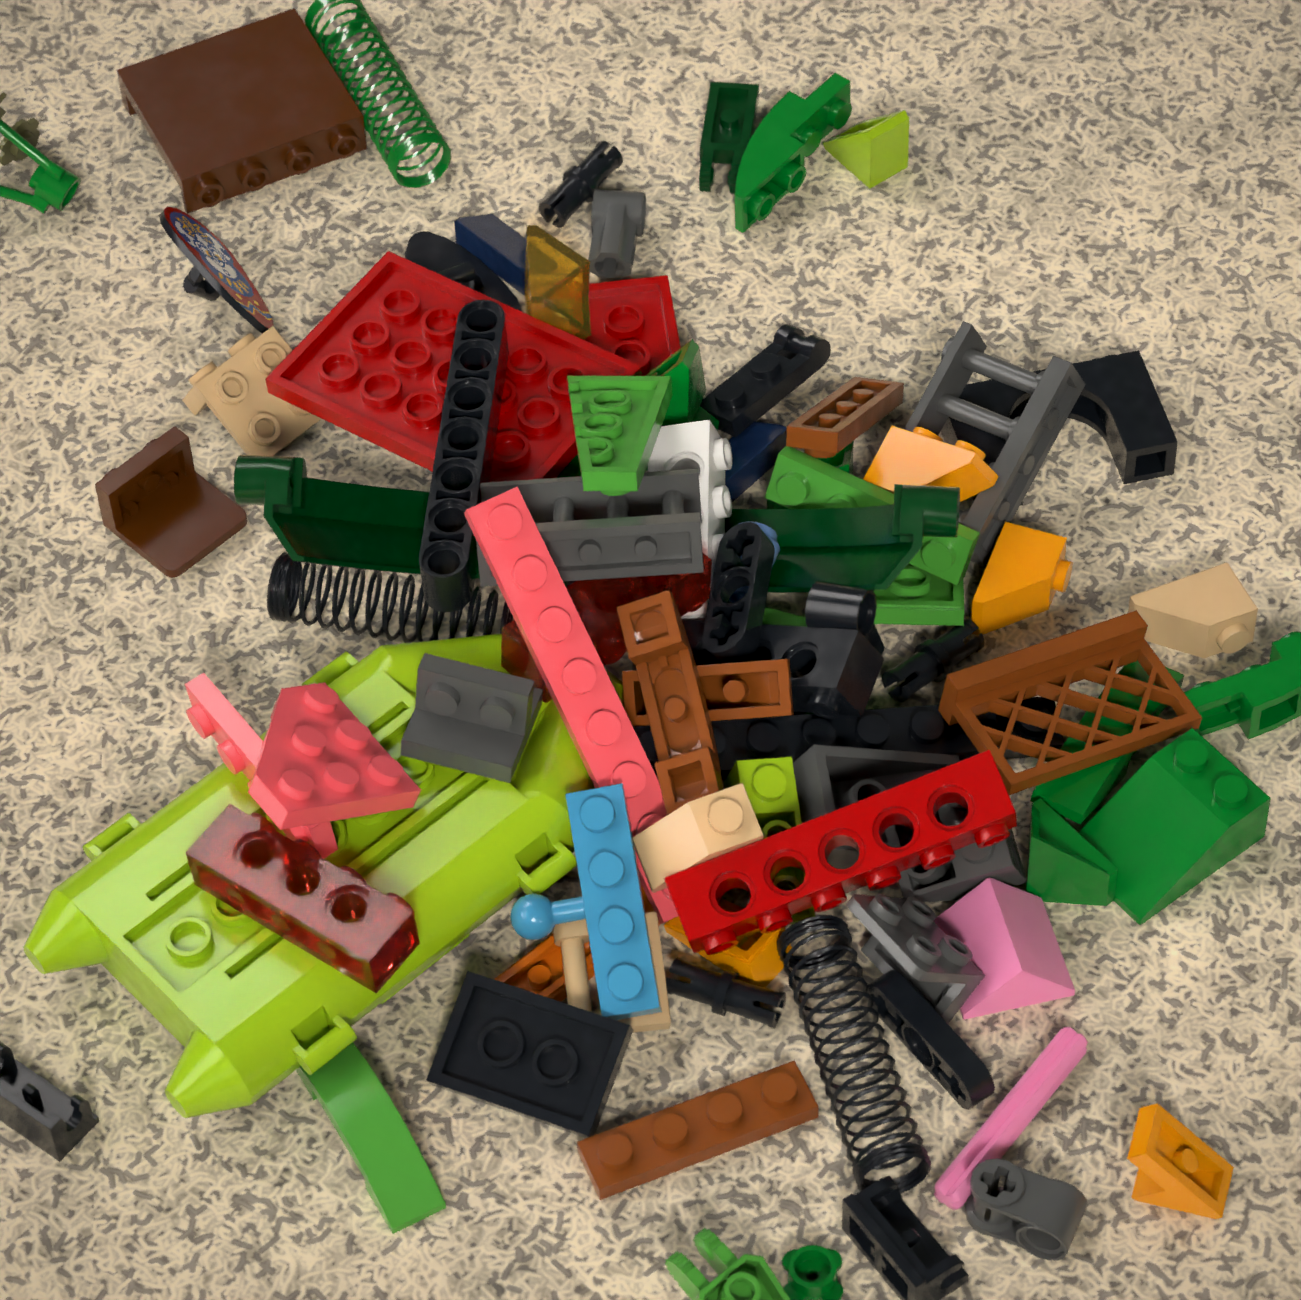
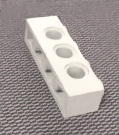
M710 420L661 426L648 462V472L698 469L704 572L698 573L691 582L683 584V582L689 576L696 573L646 576L645 598L670 590L674 596L681 619L705 621L718 547L722 537L725 535V518H729L732 513L730 492L727 486H725V470L732 468V451L728 439L721 438Z

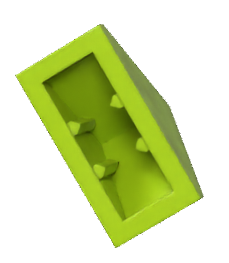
M902 110L864 120L822 144L826 151L871 189L908 167L909 117L906 111Z

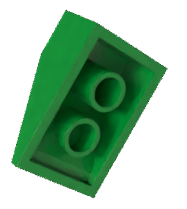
M1191 728L1152 755L1078 833L1118 868L1114 902L1141 925L1265 837L1271 798L1197 731Z

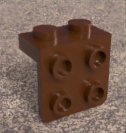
M176 426L159 438L147 443L140 452L118 468L110 470L103 479L95 484L103 525L170 578L183 574L247 525L245 510L195 472L189 437Z

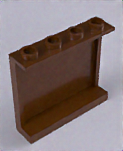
M295 8L117 70L123 105L129 115L137 113L181 188L184 209L187 214L202 208L215 206L221 201L249 191H257L268 184L293 175L304 174L310 169L338 159L348 158L357 152L367 149L363 114Z

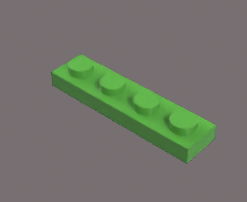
M787 446L778 453L765 498L788 509L854 508L894 504V493ZM959 523L957 538L924 536L922 548L909 564L958 586L966 575L980 532Z

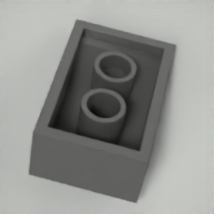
M813 745L793 762L801 822H807L959 762V755ZM884 831L881 840L886 845H888L887 837ZM839 846L832 850L827 862L834 868L846 869L856 863L859 858V852L851 846Z

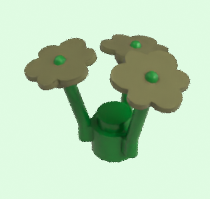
M4 92L0 95V103L7 96ZM0 107V133L5 136L0 142V164L5 166L13 160H23L29 156L39 165L29 181V187L35 190L34 195L0 185V197L30 205L42 214L46 213L50 205L62 211L77 192L81 178L59 164L52 162L36 149L40 132L37 130L38 120L35 118H31L28 121L21 119L11 128L1 120L6 111Z

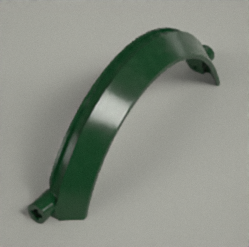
M238 456L234 472V496L237 504L264 506V518L293 561L421 575L419 553L429 492L308 478L306 462L304 458ZM895 484L894 504L883 506L827 509H732L731 516L725 518V533L742 522H758L775 530L778 536L776 542L780 546V552L772 567L768 593H809L812 585L817 580L860 587L871 591L886 590L922 548L924 536L957 538L960 487ZM478 563L475 579H480ZM698 573L689 576L683 584L691 582Z

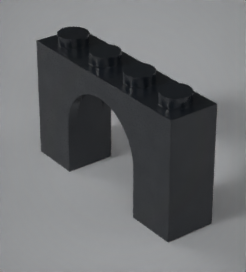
M1139 350L1073 363V366L1086 385L1068 418L1089 425L1103 437L1123 484L1173 475L1178 441ZM1046 369L1037 370V371H1032V372L1039 374L1041 371H1045ZM992 379L966 384L959 398L1014 420L1016 417L1021 416L1031 396L1027 392ZM948 417L941 430L945 443L955 445L957 440H962L982 450L986 455L983 461L987 465L996 462L1006 444V440L950 417ZM978 494L966 499L969 508H971Z

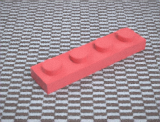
M203 672L185 684L192 705L191 708L186 710L187 716L203 739L210 735L219 744L217 751L227 768L234 775L242 771L250 780L248 782V787H250L257 768V760L263 740ZM330 822L283 829L287 838L296 848L305 845L319 862L338 850Z

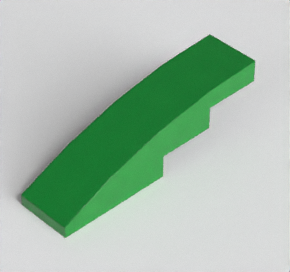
M1138 660L1125 665L1118 672V674L1146 683L1149 680V675ZM1166 667L1181 688L1184 675ZM1111 688L1107 701L1139 711L1143 698ZM1148 700L1144 713L1158 717L1168 705ZM1087 711L1078 724L1092 727L1095 714ZM1101 716L1097 730L1116 736H1123L1132 733L1134 726ZM1068 737L1060 750L1075 753L1083 750L1086 742ZM1136 751L1037 785L1032 792L1030 801L1035 802L1041 798L1057 814L1081 824L1124 778L1130 759Z

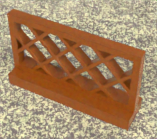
M1137 610L949 673L946 676L938 708L949 726L956 723L960 724L979 753L990 749L1009 795L1186 733L1191 728L1194 730L1198 729L1202 720L1196 708L1144 639L1148 625ZM1138 660L1149 675L1148 683L1118 674L1116 670ZM1085 679L1105 687L1101 699L1070 690V684ZM1114 688L1142 697L1139 711L1108 702L1107 698L1110 689ZM1034 696H1040L1057 702L1053 715L1021 705L1023 700ZM1148 700L1171 706L1178 716L1166 720L1144 712ZM1066 704L1094 713L1095 717L1092 727L1059 718L1063 705ZM991 712L1010 719L1006 731L1003 732L982 725L976 716ZM1101 716L1133 725L1132 733L1116 736L1097 730ZM1016 720L1048 730L1044 744L1012 735ZM1054 732L1086 742L1085 748L1075 753L1050 747ZM1006 749L1037 758V765L1015 773L1004 757Z

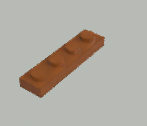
M853 377L787 425L786 446L804 449V453L814 458L834 457L836 453L840 452L903 403L904 383Z
M794 1060L577 1142V1152L599 1199L602 1200L819 1118V1106Z

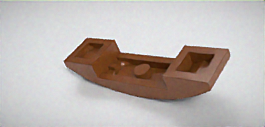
M670 590L616 608L628 657L636 666L659 762L654 764L666 813L669 815L687 802L723 790L712 724L696 663L674 596Z

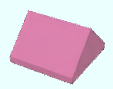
M988 877L934 920L946 935L955 937L969 948L973 955L971 961L985 975L960 1008L963 1020L1075 996L1072 980L1041 897Z

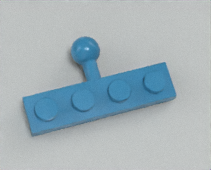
M623 784L567 793L565 795L582 896L553 902L540 894L522 896L515 902L511 910L510 920L512 927L518 935L525 939L539 940L549 935L557 924L586 919L602 1016L613 1020H621L662 1012Z

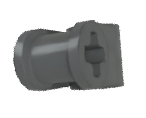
M996 1158L983 1161L973 1170L970 1181L971 1195L967 1199L965 1214L967 1222L979 1233L1025 1249L1028 1253L1038 1258L1058 1261L1063 1259L1068 1253L1088 1205L1086 1197L1075 1186L1065 1181L1044 1177L1016 1166L1007 1160ZM1000 1176L1005 1177L1004 1187L998 1186ZM986 1208L991 1210L990 1220L985 1218Z

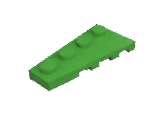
M567 376L583 491H600L608 496H620L630 491H638L673 396L671 376Z

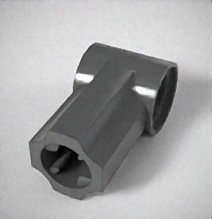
M595 189L591 212L593 235L588 268L589 273L595 274L601 281H619L625 276L631 275L637 237H642L646 218L645 192Z

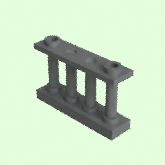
M963 321L956 335L946 342L941 354V363L904 429L913 432L915 427H922L939 435L948 417L1006 440V444L996 462L988 465L999 476L995 485L978 493L971 508L965 511L959 510V523L980 532L970 561L986 567L1004 523H1011L1086 384L1071 362L1056 356L1052 357L1045 371L1037 374L985 354L984 351L987 345L974 326ZM976 372L1029 393L1031 398L1021 416L1013 420L960 399L959 397L972 373Z
M698 469L645 472L638 491H630L620 496H608L600 491H583L581 476L486 482L480 484L482 502L518 486L563 582L704 572ZM476 540L481 587L498 586Z

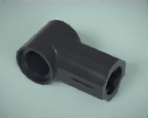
M817 580L812 585L806 601L805 621L807 627L859 630L881 655L883 654L885 646L874 624L877 609L874 591Z

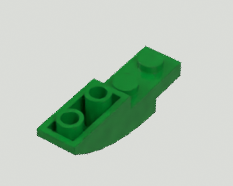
M834 73L806 99L789 91L761 121L749 140L736 177L735 229L744 233L757 220H765L780 199L788 192L794 193L801 187L806 177L805 157L811 156L818 148L820 141L833 129H841L851 115L850 80Z
M1301 632L1288 633L1281 639L1272 642L1269 663L1251 665L1238 674L1214 682H1201L1190 690L1185 691V695L1202 717L1200 726L1195 731L1203 736L1239 724L1249 740L1301 716Z

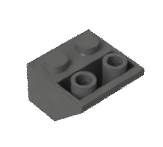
M948 803L937 811L935 817L943 825L955 826L965 820L968 812L959 804ZM901 824L892 825L885 830L888 845L895 848L908 844L914 834L909 827ZM1012 828L1008 829L1010 832L1008 838L992 846L978 848L977 844L973 843L955 850L956 857L939 867L923 869L922 864L900 872L902 878L899 880V885L903 898L911 896L922 902L960 900L988 877L1013 887L1026 883V876Z

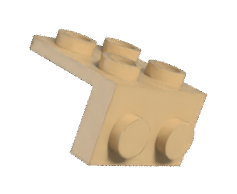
M274 326L257 338L252 333L244 336L227 351L231 358L219 367L212 361L195 373L188 380L193 387L182 400L195 416L206 407H209L247 455L274 456L322 420L268 393L266 385L267 376L292 352V349Z

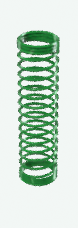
M315 0L307 10L305 25L363 114L365 130L376 145V149L382 155V159L388 165L393 178L399 185L407 188H419L431 184L440 178L448 168L451 161V149L441 133L436 129L435 123L430 119L429 113L424 109L423 103L412 89V85L401 70V66L395 60V56L391 53L385 41H383L382 35L377 31V27L366 12L361 0H341L333 3L320 13L313 26L314 18L320 9L330 2L336 1ZM345 3L357 5V9H348L336 14L326 22L320 34L316 32L320 19L331 8ZM347 13H356L355 19L342 23L330 35H324L326 28L336 18ZM364 23L368 24V28H362ZM349 25L348 27H346V28H345L344 30H342L341 32H338V31H339L340 29H342L344 26ZM366 32L359 41L354 42L348 48L337 50L343 41L351 38L356 33ZM369 33L373 34V38H367ZM364 42H371L366 50L352 58L343 59L348 51ZM375 42L379 43V48H372ZM329 44H336L333 49L328 48ZM377 51L370 61L365 62L360 67L348 69L355 60L369 52ZM381 52L385 53V57L378 58ZM335 53H342L338 59L334 58ZM376 61H383L375 71H372L367 76L355 78L360 70ZM348 62L345 68H340L341 63ZM387 62H390V63H391V67H384V66L386 65ZM388 71L387 75L374 85L360 88L370 77L379 72ZM347 72H354L350 78L345 77ZM392 72L397 73L396 77H389ZM360 81L356 88L351 87L352 82ZM387 81H394L386 91L377 96L366 98L370 91ZM398 81L402 82V87H395ZM366 91L362 97H357L358 92ZM393 91H400L393 100L373 108L375 102L384 95ZM404 91L408 92V97L400 96L404 93ZM373 100L368 107H363L364 101ZM406 100L397 111L387 116L378 117L391 104ZM410 101L414 102V107L406 106L409 104ZM378 110L374 117H369L370 111ZM412 110L404 120L395 125L384 127L397 114ZM416 111L420 112L419 117H412ZM384 120L380 127L375 126L376 121ZM418 120L408 131L401 135L390 137L403 124ZM421 121L426 122L425 127H418ZM390 130L386 137L380 136L382 131ZM424 130L422 133L410 136L409 138H407L399 144V142L403 140L405 137H407L409 134ZM396 140L392 147L386 146L388 141ZM427 143L426 146L418 152L403 157L406 152H408L415 146ZM432 143L438 144L436 151L424 162L411 167L398 166L400 160L415 158L425 152ZM441 146L443 147L440 162L428 173L417 177H405L397 172V170L408 171L421 168L431 162L439 153Z

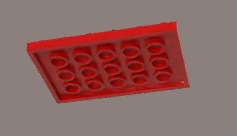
M388 251L267 376L266 385L269 394L433 472L458 314L466 304L475 300L494 301L504 310L509 350L490 482L557 478L578 454L567 376H642V368L638 364Z

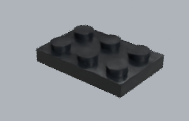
M467 971L426 1081L433 1086L588 1138L594 1136L634 1030L628 1024Z

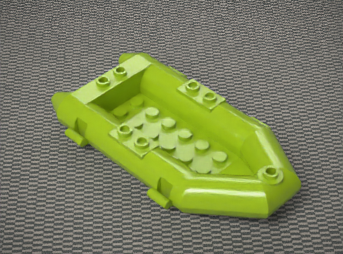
M521 632L381 645L360 662L345 651L302 683V686L326 683L338 694L339 699L370 730L373 737L390 756L401 764L403 770L421 789L413 808L330 821L338 850L320 862L305 845L296 848L290 842L284 831L276 826L248 793V782L250 780L242 771L234 775L225 763H222L142 824L133 815L127 813L82 846L91 862L50 892L24 944V952L34 967L42 974L102 964L185 1047L164 1090L167 1099L182 1117L190 1118L252 1105L300 1066L306 1073L312 1075L357 1039L354 1030L351 1028L357 1021L380 1003H385L469 937L474 929L524 891L526 895L541 894L577 866L576 858L572 853L575 850L565 794L594 789L595 787ZM424 653L534 680V687L543 689L541 708L511 783L401 755V740L415 710L417 673ZM605 668L624 707L623 682ZM267 731L259 736L262 740H264Z

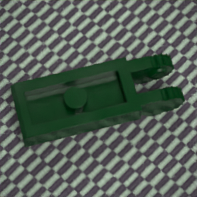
M711 81L700 143V191L711 192L715 180V163L732 164L728 174V186L730 187V193L735 194L736 177L740 162L749 140L754 134L759 102V85Z

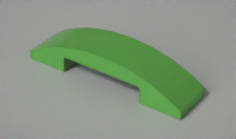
M354 1043L347 1046L312 1075L306 1073L301 1066L296 1069L313 1100L318 1099L362 1173L366 1190L392 1234L446 1208L441 1192L409 1129L382 1083Z

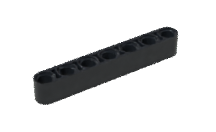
M490 300L470 302L458 314L419 553L424 599L429 607L445 613L455 612L464 608L470 602L473 595L478 563L477 544L464 512L482 503L480 484L490 482L509 356L504 310L499 304Z

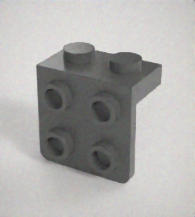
M854 894L848 901L847 907L872 933V936L862 947L861 951L882 974L892 969L901 973L949 1024L985 977L971 961L973 957L972 952L960 940L946 935L934 922L936 915L933 910L915 897L896 898L887 897L883 894H876L875 896Z

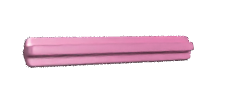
M1071 1027L1060 1029L936 1181L934 1196L939 1202L952 1210L959 1209L965 1204L971 1195L970 1181L976 1166L985 1160L1001 1159L1086 1054L1088 1041L1082 1034L1077 1033Z

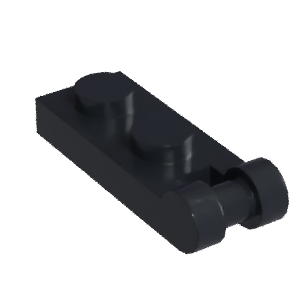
M784 324L777 330L772 344L703 398L700 407L719 421L718 430L736 438L827 363L831 353L830 343L816 335L805 337L803 330L790 324Z

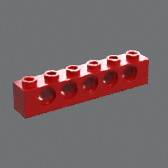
M989 749L665 877L664 880L693 953L705 950L707 955H714L734 947L739 943L738 936L759 928L762 934L782 929L793 922L791 915L813 907L815 912H823L835 908L847 900L846 893L864 886H868L870 891L886 888L902 878L900 872L922 864L923 869H932L944 865L956 857L955 850L976 843L978 848H985L997 844L1010 836L1008 829L1017 826L1016 811ZM948 803L959 804L968 812L965 820L955 826L941 824L935 815L943 805ZM901 824L913 831L914 834L911 841L905 846L898 848L886 845L881 840L884 831L892 825ZM839 846H851L859 852V858L856 863L846 869L834 868L827 862L829 854ZM796 867L805 873L802 884L790 891L777 888L773 884L774 878L783 868ZM733 888H742L751 894L747 906L738 912H728L720 907V900L723 894Z

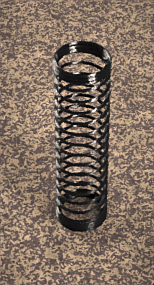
M283 552L277 557L270 574L267 590V611L271 619L283 622L288 620V622L293 624L301 618L307 626H311L318 620L321 628L325 630L335 624L340 632H344L351 626L354 634L358 636L368 629L370 636L373 638H377L384 632L386 638L390 641H394L401 635L404 643H412L417 638L419 642H423L421 630L429 609L425 601L422 611L423 585H421L417 600L416 631L411 639H408L405 635V626L410 615L415 591V579L411 574L404 582L400 598L399 629L394 636H391L388 631V624L398 593L399 581L397 573L392 572L388 577L382 606L383 625L377 633H374L371 622L375 615L381 592V571H374L371 575L366 597V623L361 630H358L355 626V618L360 608L365 587L364 569H356L349 596V621L344 627H341L338 622V616L343 607L347 592L349 568L339 567L332 596L333 617L328 624H324L321 614L330 592L332 566L322 565L320 569L315 596L316 615L311 621H308L305 617V611L314 587L316 564H311L309 586L304 600L305 581L311 563H305L302 571L301 562L293 561L288 553ZM327 568V580L321 601L322 583ZM344 570L342 591L337 605L339 584ZM360 575L359 591L354 606L355 590L357 586L358 577ZM377 577L376 591L374 601L371 607L372 592ZM393 582V591L388 609L389 594ZM409 584H410L409 597H408V602H407V606H406V610H405V601H406V596H407L408 587H409ZM478 586L474 588L469 602L466 637L473 636L479 617L482 595L481 589ZM495 589L491 591L487 600L483 635H491L498 607V593ZM299 599V613L295 618H291ZM506 601L501 617L500 634L509 633L513 619ZM463 608L457 610V614L456 611L450 612L448 639L455 638ZM433 610V633L428 641L439 640L438 632L445 612L439 613V611ZM515 622L513 632H520Z
M833 915L806 917L793 923L783 931L777 941V951L780 960L784 963V971L789 976V986L794 991V1001L799 1006V1017L804 1021V1032L809 1036L810 1048L815 1053V1063L820 1068V1078L825 1083V1094L829 1097L831 1110L836 1115V1126L841 1131V1141L847 1147V1158L852 1163V1174L854 1175L857 1188L862 1191L877 1181L864 1178L872 1169L892 1168L907 1162L913 1157L922 1159L919 1165L909 1173L893 1179L898 1184L897 1191L901 1194L921 1183L930 1172L931 1161L927 1155L928 1152L923 1147V1139L918 1134H915L918 1123L913 1118H909L912 1113V1107L907 1102H904L906 1091L899 1086L901 1076L897 1071L893 1070L895 1068V1059L888 1055L890 1044L885 1039H882L884 1037V1028L877 1024L879 1013L872 1008L873 997L866 993L868 991V983L864 978H861L863 968L856 963L858 953L851 948L852 937L849 933L848 925L843 919ZM819 929H837L825 930L811 934L806 938L800 940L794 947L790 949L788 954L785 952L790 943H792L795 939L808 932ZM824 935H841L839 940L833 945L817 949L806 956L792 955L801 945L812 939ZM847 951H849L852 955V961L838 960L841 957H843L847 953ZM836 965H848L830 976L809 979L812 975L823 969ZM853 966L857 969V976H842ZM813 969L803 978L795 975L797 970ZM794 980L799 981L797 986L794 984ZM853 980L845 987L835 991L814 994L829 984ZM858 981L863 985L862 991H847L855 986ZM803 983H820L808 993L800 990ZM799 995L804 996L802 1001L799 999ZM859 995L850 1002L838 1007L820 1009L835 999ZM863 996L868 1000L867 1007L853 1006L854 1004L859 1002ZM809 998H826L814 1008L805 1006ZM805 1010L809 1012L808 1016L805 1015ZM852 1011H863L846 1021L826 1024L839 1015ZM868 1012L873 1015V1022H857L866 1016ZM814 1013H832L820 1023L810 1021ZM810 1025L815 1027L813 1032L810 1030ZM869 1026L852 1036L831 1039L843 1031L855 1027ZM874 1027L879 1031L878 1038H861L862 1036L870 1032ZM820 1028H839L831 1032L825 1039L816 1036ZM815 1041L820 1042L818 1048L815 1045ZM863 1042H873L853 1053L836 1055L850 1046ZM845 1043L836 1048L831 1054L821 1052L825 1044ZM878 1043L884 1046V1053H867L876 1047ZM820 1056L826 1058L823 1063L820 1061ZM879 1057L870 1064L864 1065L862 1067L843 1070L844 1068L850 1066L855 1062L867 1058ZM852 1058L841 1064L836 1070L826 1067L831 1059ZM884 1058L890 1062L889 1069H871L882 1062ZM826 1072L831 1073L829 1079L826 1077ZM858 1073L846 1080L842 1085L832 1083L837 1074L849 1075ZM884 1073L866 1083L848 1086L860 1078ZM889 1074L895 1077L894 1085L882 1084L872 1086L887 1078ZM831 1087L837 1089L834 1095L831 1092ZM864 1089L851 1096L847 1101L837 1098L842 1090ZM889 1089L881 1095L875 1096L873 1098L855 1101L856 1099L862 1097L865 1094L877 1090ZM895 1090L901 1093L900 1100H886L869 1105L858 1111L853 1117L843 1114L848 1106H861L877 1102L889 1096ZM836 1103L842 1105L840 1110L836 1108ZM894 1105L875 1115L860 1117L873 1109ZM900 1106L906 1109L905 1116H892L877 1120L862 1128L859 1132L848 1130L854 1121L876 1120L891 1114ZM842 1119L847 1120L845 1127L842 1124ZM899 1121L893 1126L882 1129L880 1131L866 1133L867 1131L875 1128L876 1126L888 1122ZM905 1122H909L912 1125L911 1132H899L883 1136L868 1144L865 1148L854 1146L860 1137L881 1136L904 1125ZM847 1134L853 1136L851 1142L847 1140ZM904 1137L903 1139L899 1140L898 1142H895V1143H892V1144L883 1145V1146H881V1147H879V1148H873V1147H875V1146L881 1144L882 1142H885V1141H888V1140H891V1139H894V1138ZM911 1138H915L918 1141V1143L915 1144L907 1141H909ZM852 1150L859 1152L856 1159L853 1156ZM898 1159L890 1163H885L889 1160Z

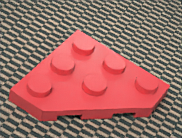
M326 683L281 689L273 707L270 725L264 737L257 760V768L248 793L280 830L414 807L421 789L407 775L401 764L390 756L373 737L370 730L339 699L338 694Z

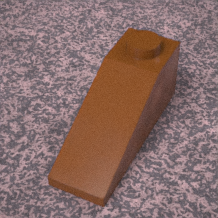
M790 659L696 665L711 721L794 715ZM637 670L622 671L626 714L633 727L649 726L650 723Z

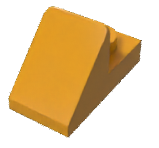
M1158 1103L1139 1108L1127 1159L1138 1167L1131 1198L1136 1201L1208 1218H1222L1234 1167Z

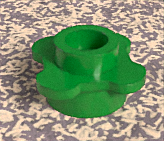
M807 1245L799 1249L790 1250L783 1256L782 1267L788 1272V1283L783 1289L790 1300H841L843 1286L838 1282L837 1271L842 1267V1257L837 1251L818 1245ZM815 1273L818 1275V1279L810 1281L807 1275Z

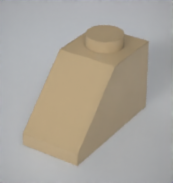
M1228 563L1130 596L1128 613L1137 610L1148 625L1144 637L1147 642L1204 659L1222 652L1227 654L1237 652L1248 643L1253 642L1258 608Z
M740 783L687 802L634 836L633 843L651 891L654 893L667 888L664 880L665 877L763 839V833L744 785Z

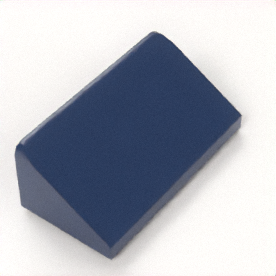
M493 214L461 217L454 222L456 243L476 256L497 276L522 295H525L560 270L558 262Z
M754 422L736 438L732 437L728 440L732 451V468L725 470V486L729 489L731 502L736 500L775 465L778 453L786 446L787 427Z

